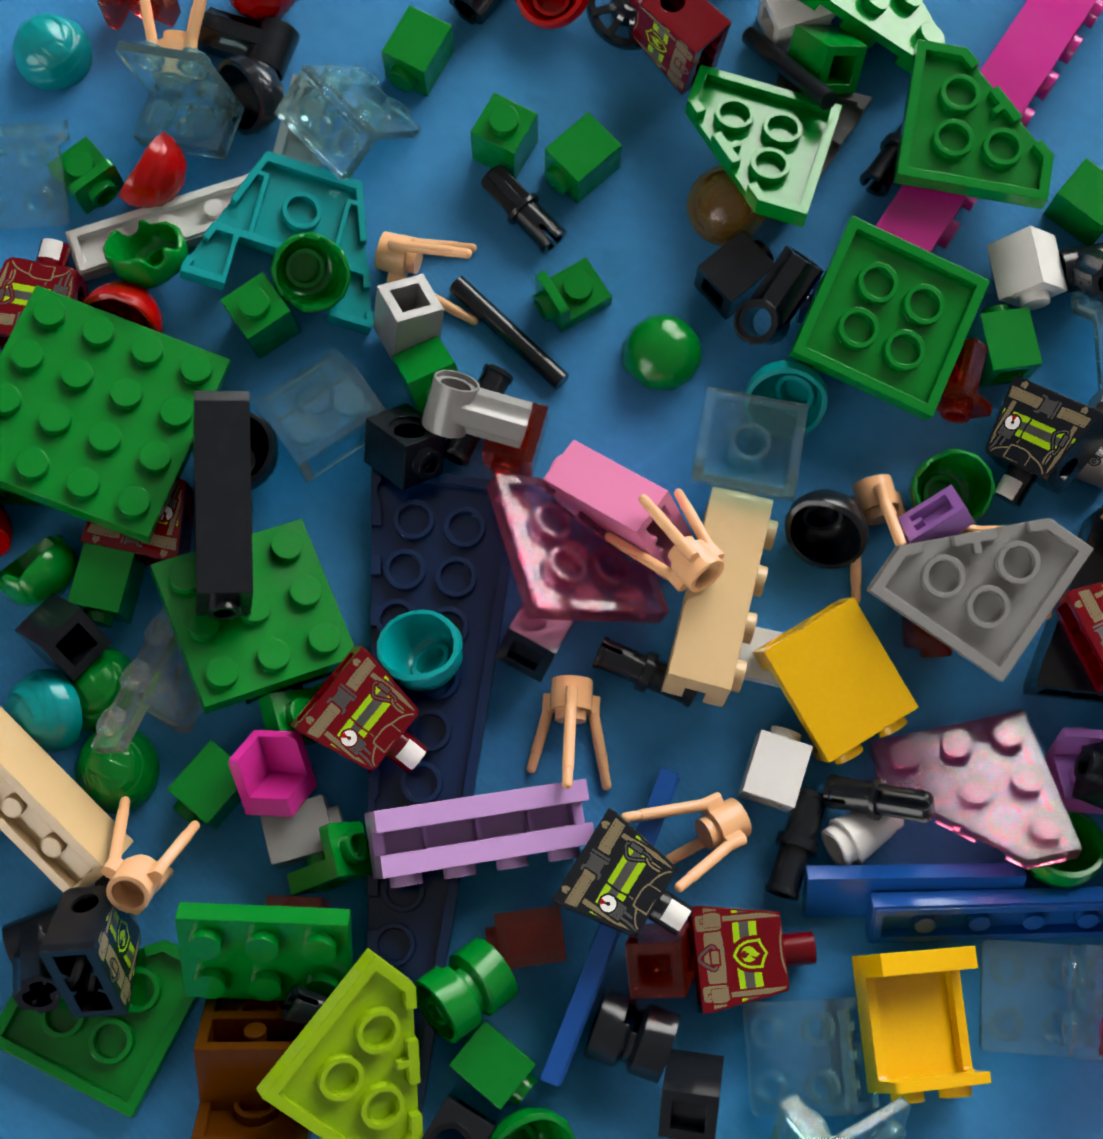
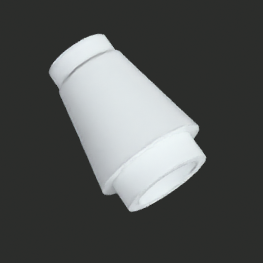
M854 811L830 819L829 827L821 832V839L827 853L837 865H861L889 840L896 831L904 827V819L882 816L877 821L871 820L869 814Z

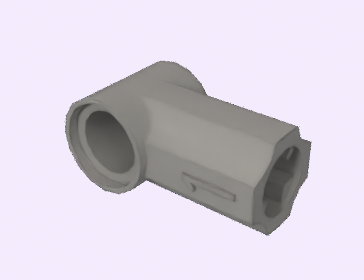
M440 370L433 376L421 421L426 430L441 437L462 438L469 434L520 449L533 402L480 388L479 383L474 378L464 373L453 370Z

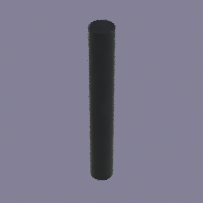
M749 27L744 31L742 42L822 110H829L835 105L837 101L836 93L756 27Z
M460 276L452 283L449 291L552 387L558 389L566 382L569 374L468 280Z

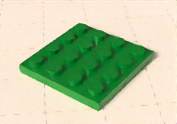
M36 285L0 354V488L150 544L193 451L194 391H220L230 370V359Z

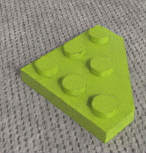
M367 948L257 1086L256 1089L262 1099L322 1139H421L423 1137V1118L418 1110L417 1084L421 1083L419 1040L415 1036L413 1009L417 1008L415 984L407 976Z

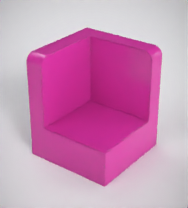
M253 730L229 759V767L246 815L293 817L317 786L302 735L297 731Z

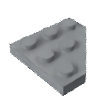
M1051 518L895 546L866 591L995 680L1003 682L1094 548Z

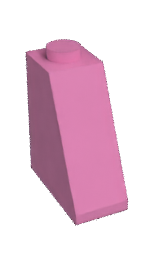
M576 440L570 443L563 454L555 458L548 473L543 478L561 506L601 535L605 536L607 532H612L670 568L671 560L668 558V554L675 544L639 503V496L646 494L684 537H693L668 490ZM651 570L653 573L666 580L664 577Z

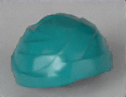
M46 13L34 15L29 20L21 23L12 45V53L18 71L30 84L43 90H64L80 83L88 74L92 65L93 53L89 37L77 22L64 16Z
M794 360L774 361L763 365L752 376L746 385L743 395L744 408L750 423L761 433L779 439H795L811 432L821 422L828 403V391L824 379L811 367Z
M412 610L398 615L385 626L376 642L377 662L397 685L413 691L433 690L445 685L458 671L463 659V641L459 629L448 618L432 610Z
M35 669L22 677L10 689L3 709L44 751L52 753L63 751L77 741L82 728L80 699L74 686L63 673L53 669Z

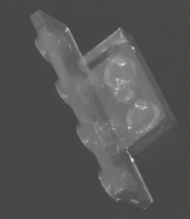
M164 606L160 614L148 624L144 633L146 641L137 658L124 670L120 679L122 687L113 704L101 714L97 721V734L91 744V749L99 754L124 753L128 749L146 712L178 733L191 732L202 710Z

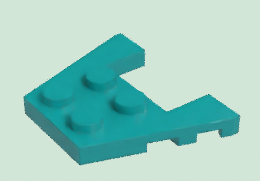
M266 151L233 194L230 203L216 222L213 221L203 234V239L192 254H188L182 262L179 278L224 291L237 245L274 255L275 249L289 236L307 232L318 233L333 241L343 250L347 257L351 280L345 297L329 310L326 322L369 335L374 319L370 304L369 290L371 282L370 270L367 267V232L362 181Z

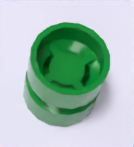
M479 937L474 938L450 955L449 967L441 968L435 966L413 982L416 986L417 1006L433 1030L445 1041L452 1044L458 1042L481 1024V1013L488 1016L493 1015L517 997L518 987L510 967L502 955L490 943Z

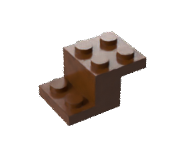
M229 998L206 999L193 1049L200 1103L191 1139H311L312 1132L262 1099L256 1089L305 1027L292 1021L287 1022L282 1019V1010L284 1008L290 1010V1007L283 1006L284 1001Z

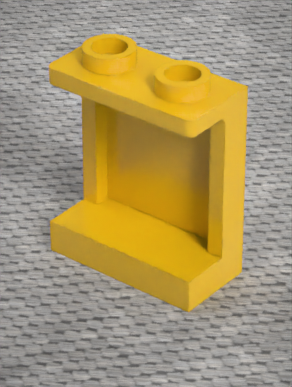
M854 597L836 600L752 652L761 669L771 671L813 742L815 748L812 750V753L818 761L830 763L834 760L836 765H840L855 758L864 750L861 745L862 742L877 733L882 738L900 730L908 723L905 716L919 708Z
M975 946L851 956L868 1093L890 1094L891 1104H913L925 1102L924 1091L938 1090L939 1098H961L973 1096L972 1085L992 1083L990 1071H976L972 1066L960 970L978 968Z

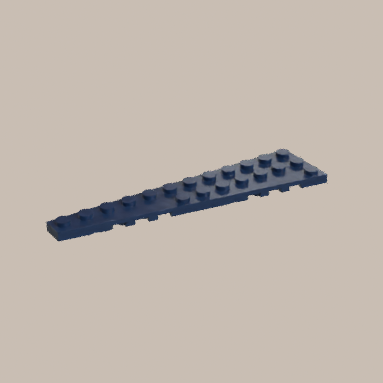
M372 468L371 655L377 661L376 642L381 631L391 620L409 611L424 609L442 614L459 629L463 641V659L455 675L445 685L437 689L413 691L398 685L420 711L406 731L425 745L427 751L421 761L409 773H406L386 756L372 772L368 770V812L474 796L495 671V655L499 646L524 485L443 473L418 485L401 490ZM443 869L422 872V884L390 888L389 878L373 879V874L367 876V948L407 976L412 982H415L435 966L441 968L447 966L461 877L444 879ZM417 1006L413 1011L414 1031L416 1038L419 1040L421 1083L417 1084L418 1110L423 1114L436 1032L428 1024Z

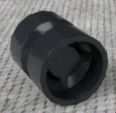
M606 988L583 1056L611 1067L620 1061L625 1062L628 1073L657 1084L662 1076L674 1043L680 1014L653 1004L648 1005L645 1009L638 1008L636 998Z

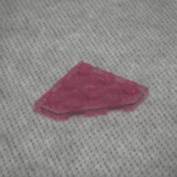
M495 474L486 487L527 619L659 623L669 613L655 572L635 559L631 561L607 542L604 538L607 531L581 510L575 516L553 499L552 496L556 490L541 478Z
M1024 709L871 742L870 755L878 777L886 779L887 785L930 792L935 797L933 816L935 817L936 824L973 843L978 839L1006 854V860L1025 870L1079 858L1082 846Z

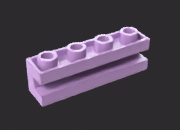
M586 779L573 780L572 787L569 789H564L562 782L364 813L373 879L389 878L390 888L422 884V872L443 869L444 879L476 875V863L495 860L498 871L529 866L528 855L547 852L549 862L578 858L580 855L579 846H585L594 833L593 822L585 823L582 801L589 800Z

